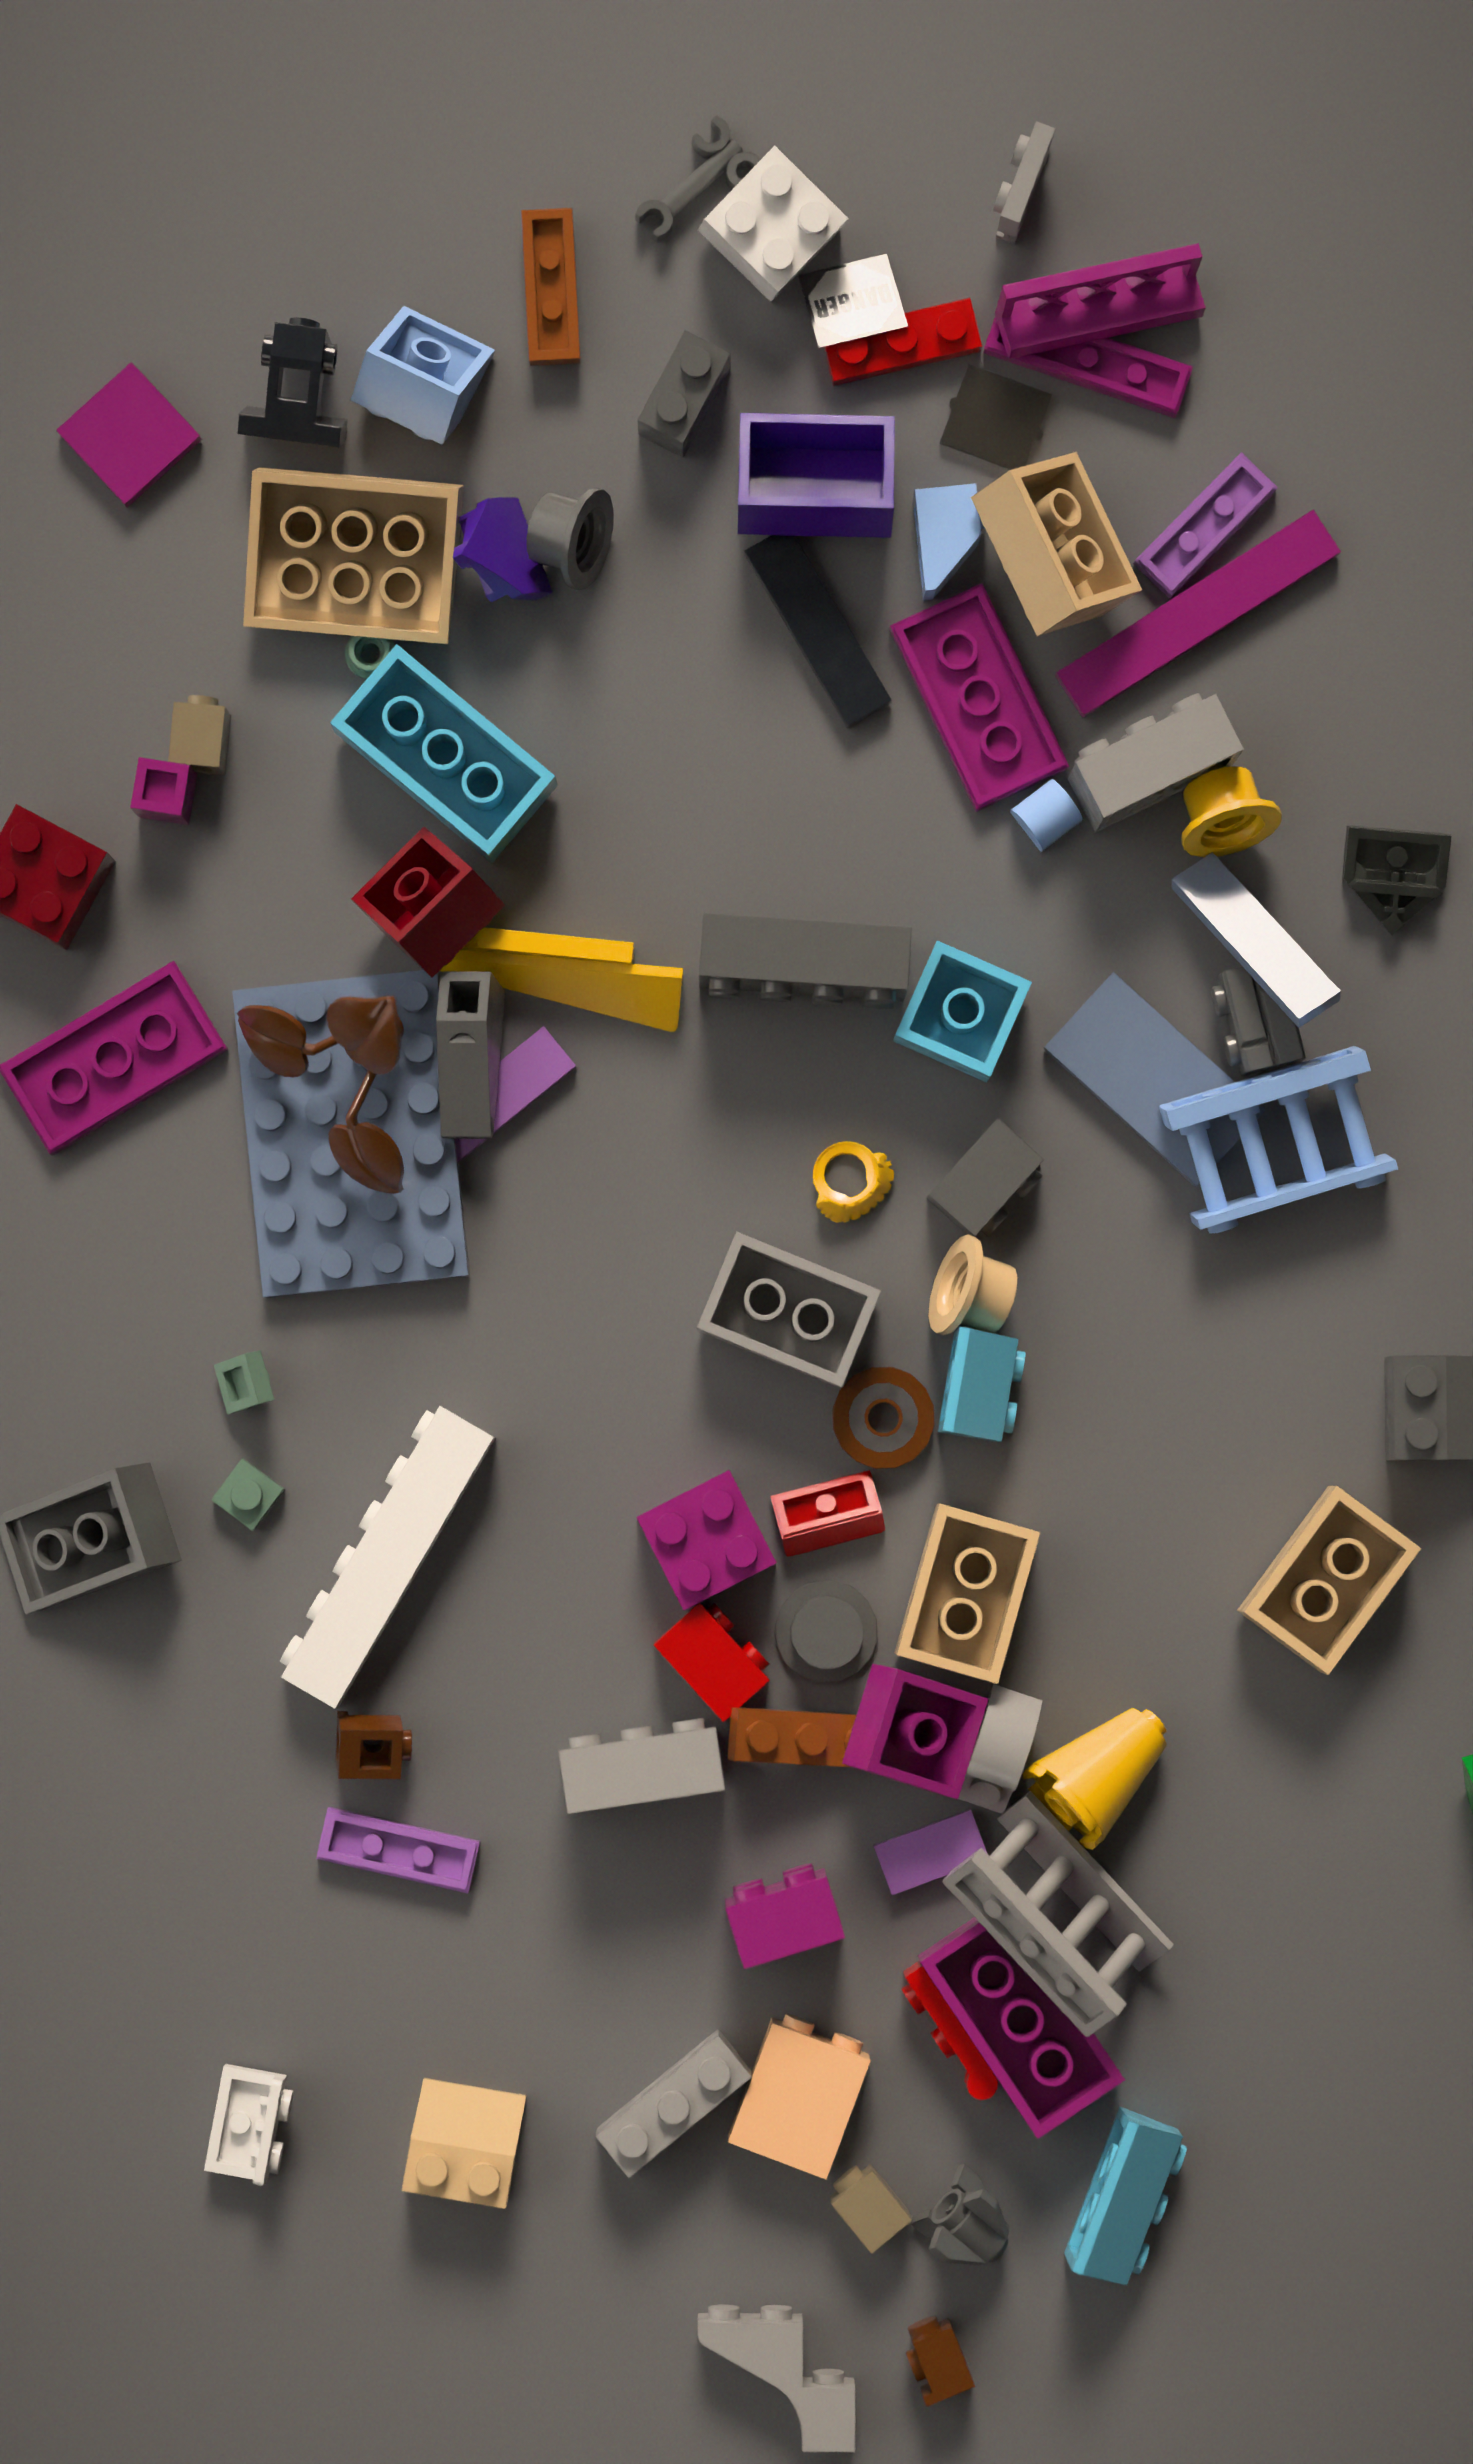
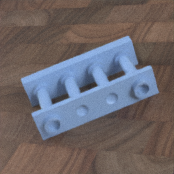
M1356 1046L1159 1105L1164 1126L1172 1131L1179 1129L1181 1135L1187 1136L1207 1207L1189 1213L1191 1222L1200 1230L1207 1228L1208 1233L1227 1231L1238 1226L1237 1218L1355 1183L1356 1188L1374 1186L1386 1180L1385 1173L1398 1170L1396 1159L1385 1153L1374 1156L1354 1084L1359 1082L1357 1075L1371 1071L1366 1051ZM1325 1084L1328 1085L1329 1090L1335 1091L1354 1163L1325 1171L1305 1101L1309 1097V1089ZM1278 1099L1279 1105H1285L1305 1175V1178L1279 1186L1275 1185L1256 1114L1260 1112V1104ZM1229 1114L1230 1120H1236L1256 1193L1226 1201L1206 1130L1211 1127L1210 1119Z

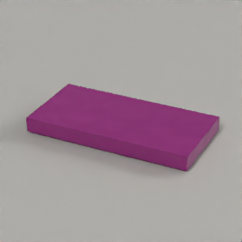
M983 583L890 625L889 630L975 812L1069 769V764Z
M172 961L0 1065V1073L48 1153L53 1156L226 1052L228 1048L177 963Z

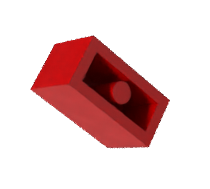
M699 1602L654 1642L653 1645L713 1712L725 1722L731 1716L732 1707L740 1708L770 1680L763 1672L770 1663L750 1641L741 1647L728 1632L735 1625L715 1603L706 1609Z

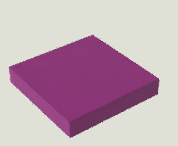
M132 362L56 430L59 436L127 508L202 440L195 429Z

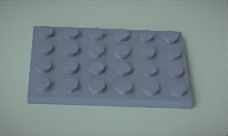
M418 970L232 991L262 1294L264 1298L470 1276L455 1139H443L441 1137L436 1028L440 984L439 972L433 978L425 971ZM350 996L361 998L395 997L398 1017L404 1026L399 1061L391 1072L376 1075L358 1113V1123L368 1122L378 1126L390 1135L396 1143L404 1164L403 1190L401 1193L379 1192L358 1183L338 1165L330 1149L328 1133L336 1124L347 1125L346 1115L368 1070L361 1064L354 1062L347 1055L345 1048L337 1044L316 1055H307L309 1067L301 1076L290 1078L278 1075L266 1068L251 1051L238 1022L239 1016L237 1013L239 1010L249 1005H264L281 1009L302 1023L307 1035L306 1043L316 1044L332 1036L327 1024L326 1014L329 1005L336 999Z

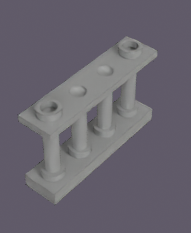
M1030 1791L997 1818L1009 1834L995 1851L989 1856L980 1848L951 1870L942 1882L1077 2028L1088 2037L1117 2017L1126 2006L1125 2001L1112 1988L1128 1968L1133 1965L1138 1971H1141L1168 1952L1174 1944ZM1023 1849L1045 1870V1873L1026 1895L1004 1873ZM1059 1888L1081 1909L1062 1934L1040 1911ZM1095 1926L1117 1948L1099 1972L1076 1950Z

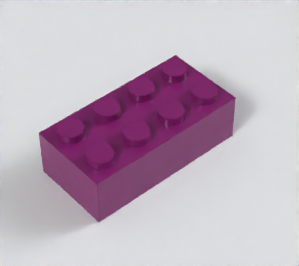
M975 1917L917 1955L921 1964L1037 2139L1125 2081L1096 2035L1092 2033L1086 2037Z

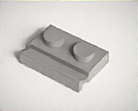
M1036 121L1030 137L1020 135L1010 163L1019 168L1013 184L1003 181L993 207L994 212L1001 214L996 234L997 238L1015 244L1050 152L1055 128Z

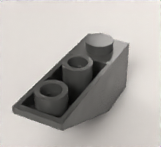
M441 971L436 1028L440 1126L443 1139H493L506 992L492 972Z

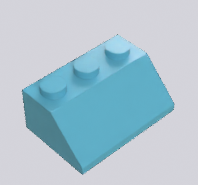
M1119 2106L1064 2252L1072 2272L1123 2285L1128 2284L1131 2273L1137 2275L1141 2273L1149 2252V2245L1143 2243L1150 2223L1158 2225L1162 2219L1168 2201V2195L1163 2194L1162 2191L1168 2175L1177 2176L1187 2150V2146L1181 2144L1183 2135L1177 2128Z

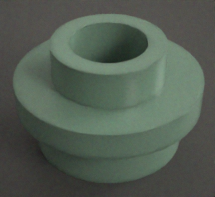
M351 636L345 647V660L349 669L356 676L367 680L395 645L392 639ZM368 647L377 648L380 651L379 659L374 663H366L361 658L364 649Z

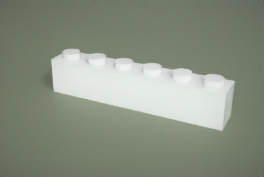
M439 1406L435 1414L427 1410L420 1419L411 1436L419 1441L409 1459L400 1455L385 1480L386 1483L392 1486L390 1492L382 1504L374 1500L359 1524V1527L365 1530L366 1533L356 1549L347 1545L332 1571L340 1576L332 1591L328 1594L321 1590L306 1615L307 1618L313 1621L303 1639L295 1635L280 1659V1662L287 1666L281 1678L334 1709L341 1705L496 1439L494 1436L442 1406Z

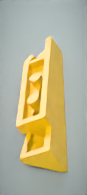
M485 927L455 955L449 964L440 970V972H492L502 988L669 1032H674L678 1028L683 968L633 964L634 942Z

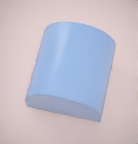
M1054 779L1049 780L1010 811L1040 852L1044 851L1083 820L1073 800Z

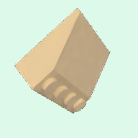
M265 467L253 470L243 626L448 644L457 563L453 559V552L460 542L461 526L459 517L462 516L464 485Z

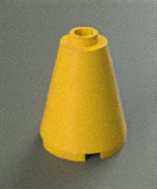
M1130 1708L1035 1761L1023 1772V1778H1033L1035 1780V1783L1028 1788L1029 1791L1042 1802L1068 1831L1074 1827L1084 1835L1078 1842L1083 1847L1093 1850L1099 1843L1103 1842L1165 1750L1167 1744L1163 1735L1167 1730L1161 1720L1151 1711L1145 1709L1141 1713L1137 1709Z

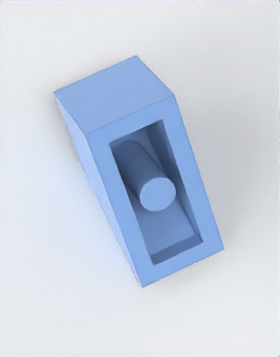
M976 483L914 490L912 502L923 601L934 600L978 546L981 529H986L971 499L977 493Z

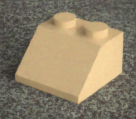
M424 2078L410 2140L402 2191L506 2209L526 2095Z

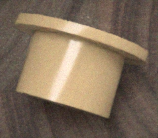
M969 1234L959 1237L945 1255L934 1280L928 1313L931 1329L937 1334L947 1335L952 1333L959 1325L975 1330L996 1333L1004 1324L1014 1303L1018 1278L1016 1269L1011 1265L983 1256L981 1241Z

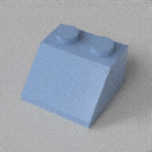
M403 306L366 350L351 401L367 408L375 416L388 418L412 430L423 439L433 440L443 445L460 423L495 350Z

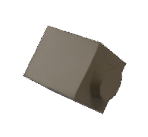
M191 695L188 696L187 703H173L168 762L190 765L195 773L225 776L231 715L225 706L218 705L219 700L217 698Z
M871 2163L863 2170H860L857 2165L853 2166L832 2185L836 2192L830 2196L831 2205L871 2254L912 2221L909 2210Z

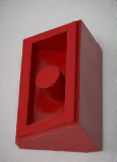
M870 1470L770 1496L787 1557L885 1531L883 1514Z

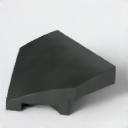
M1347 825L1342 877L1386 930L1393 935L1412 916L1434 898L1437 899L1443 894L1441 890L1446 887L1451 835Z

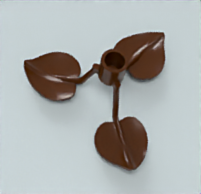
M350 996L336 999L329 1005L326 1014L327 1024L332 1036L316 1044L306 1043L307 1035L302 1023L281 1009L264 1005H249L239 1010L237 1013L239 1016L238 1022L248 1046L266 1068L278 1075L290 1078L301 1076L309 1067L307 1055H316L337 1044L345 1048L347 1055L354 1062L361 1064L368 1070L346 1115L347 1125L336 1124L328 1133L330 1149L338 1165L358 1183L379 1192L401 1193L403 1190L404 1164L396 1143L390 1135L378 1126L368 1122L358 1123V1113L376 1075L391 1072L399 1061L404 1026L398 1017L395 997L361 998Z

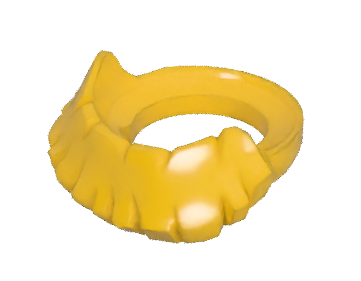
M852 1141L838 1142L827 1147L818 1156L813 1168V1182L816 1191L819 1193L816 1207L821 1210L822 1214H825L826 1218L838 1223L849 1222L850 1219L856 1220L861 1217V1214H868L871 1207H876L878 1205L877 1202H881L884 1199V1194L888 1193L891 1189L892 1184L890 1182L894 1180V1171L890 1169L892 1166L891 1161H886L887 1155L880 1152L872 1153L864 1145ZM839 1155H853L865 1165L867 1187L857 1196L848 1197L845 1194L837 1193L825 1181L827 1165L833 1158Z

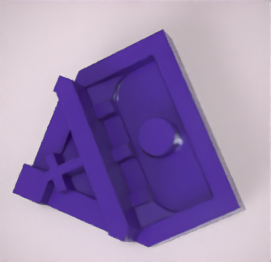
M487 498L477 503L476 509L459 517L464 538L463 544L454 548L453 559L461 569L466 567L468 569L473 568L478 573L486 597L490 602L507 594L511 599L538 600L553 593L543 565L534 563L529 559L527 552L528 523L518 498Z

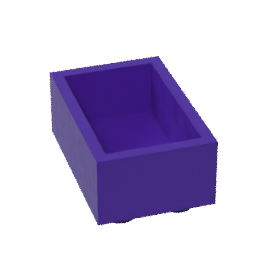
M740 413L737 534L891 538L894 513L895 416Z

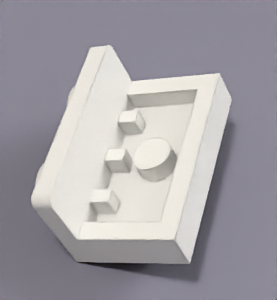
M229 2064L223 2066L204 2171L253 2179V2184L264 2186L269 2173L278 2174L284 2143L275 2141L279 2121L288 2122L293 2099V2090L285 2089L287 2075Z

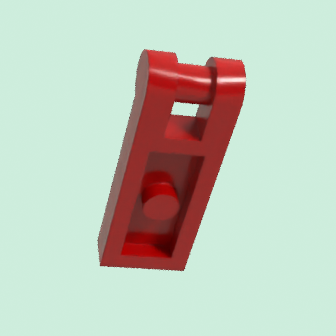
M919 1960L903 1971L909 1984L901 1988L902 1992L918 2015L927 2010L938 2026L930 2034L945 2057L948 2059L956 2054L966 2069L964 2082L971 2096L978 2100L991 2098L998 2088L995 2074Z

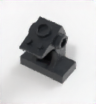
M290 318L289 324L275 322L273 336H264L261 365L269 367L266 407L246 406L239 413L237 434L337 448L346 440L348 420L322 416L324 374L334 375L338 347L337 344L331 343L327 329L320 328L319 322L306 318ZM284 368L310 371L307 400L281 397Z

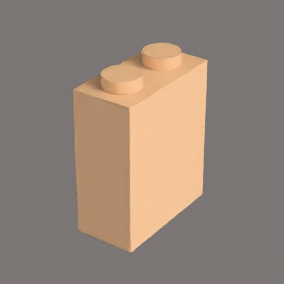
M785 2014L783 2021L772 2017L751 2071V2078L747 2082L729 2130L728 2143L827 2180L869 2067L870 2056L868 2053L861 2051L864 2043L850 2036L834 2032L831 2040L813 2033L815 2025L800 2017Z

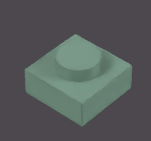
M261 1350L245 1353L214 1365L227 1415L274 1400L270 1377L265 1368Z
M242 1458L211 1500L249 1529L255 1531L285 1488Z

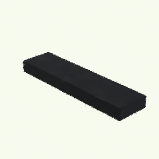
M770 535L744 551L746 559L847 729L891 704L892 699L796 537L790 535Z

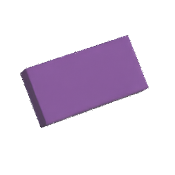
M971 1809L873 1845L892 1895L948 1875L951 1870L980 1848L987 1853Z

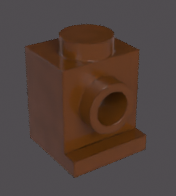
M337 1711L335 1762L338 1779H401L402 1761H411L412 1732L411 1730H403L401 1716L348 1715V1711ZM364 1740H381L377 1745H369L364 1742Z
M931 2316L919 2320L907 2328L914 2349L906 2352L908 2361L917 2382L926 2378L928 2381L927 2384L920 2386L926 2407L975 2387L972 2374L949 2318L938 2322L936 2316Z

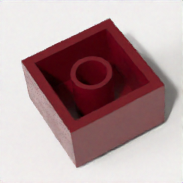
M16 804L0 832V915L67 951L111 871L115 860L108 852Z
M423 827L351 898L368 918L431 978L449 964L455 955L481 929L485 928L492 918L505 906L473 868L426 827Z

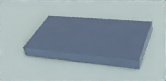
M1113 972L1043 1049L1196 1187L1200 1182L1187 1136L1181 1135L1179 1129L1172 1131L1164 1126L1159 1105L1234 1083V1081ZM1259 1105L1260 1112L1256 1114L1257 1119L1266 1111L1261 1105ZM1229 1114L1210 1119L1211 1127L1206 1129L1216 1164L1240 1139L1236 1120H1230Z

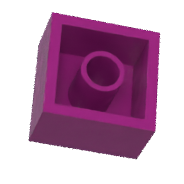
M730 1470L636 1517L683 1611L776 1564Z
M872 1663L842 1764L958 1800L989 1699L900 1669Z
M808 1863L783 1871L784 1880L764 1886L762 1878L732 1887L733 1896L725 1898V1908L744 1969L845 1938L824 1868L814 1871L812 1863Z

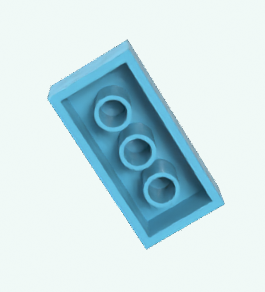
M397 644L330 722L336 735L491 864L558 786L554 774Z

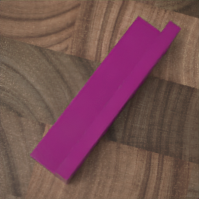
M1199 243L1002 285L995 317L1008 359L1203 317L1206 306L1196 278L1203 258Z

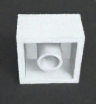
M774 145L708 214L698 231L772 302L838 233L848 220V217Z

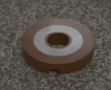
M871 1367L853 1375L839 1390L832 1408L833 1431L840 1447L856 1462L874 1469L896 1468L914 1460L928 1445L935 1426L934 1405L926 1388L912 1374L894 1367ZM888 1403L896 1409L898 1423L892 1431L880 1433L870 1426L868 1414L875 1404Z

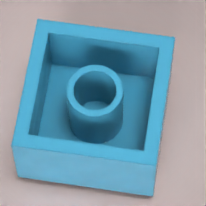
M937 940L893 1042L987 1083L1032 982Z

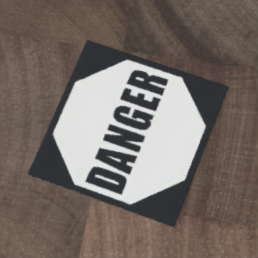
M887 254L798 275L819 348L908 327Z

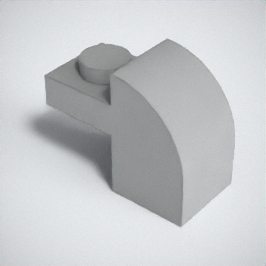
M993 1684L987 1698L989 1700L959 1799L1003 1814L1013 1790L1016 1791L1037 1728L1042 1700Z

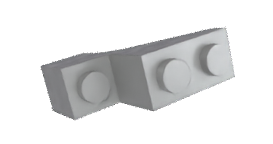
M724 2304L709 2306L708 2313H698V2339L703 2346L777 2387L790 2399L797 2411L801 2424L802 2452H855L854 2377H844V2371L838 2369H817L813 2371V2377H803L802 2314H792V2307L786 2305L762 2306L761 2313H740L739 2306Z

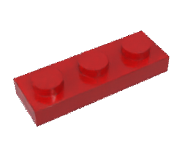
M971 298L906 312L904 314L908 327L825 346L824 351L833 386L981 352L982 343Z

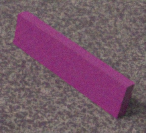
M996 317L983 350L984 354L1175 418L1193 368L1181 362L1110 338L1008 359Z

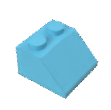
M959 1327L954 1330L938 1432L993 1442H1002L1003 1432L1012 1434L1017 1403L1008 1402L1011 1382H1021L1026 1352L1017 1351L1019 1339L965 1327Z

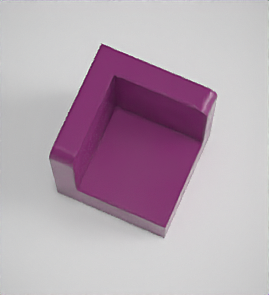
M139 757L130 808L141 818L189 825L197 774L190 765Z

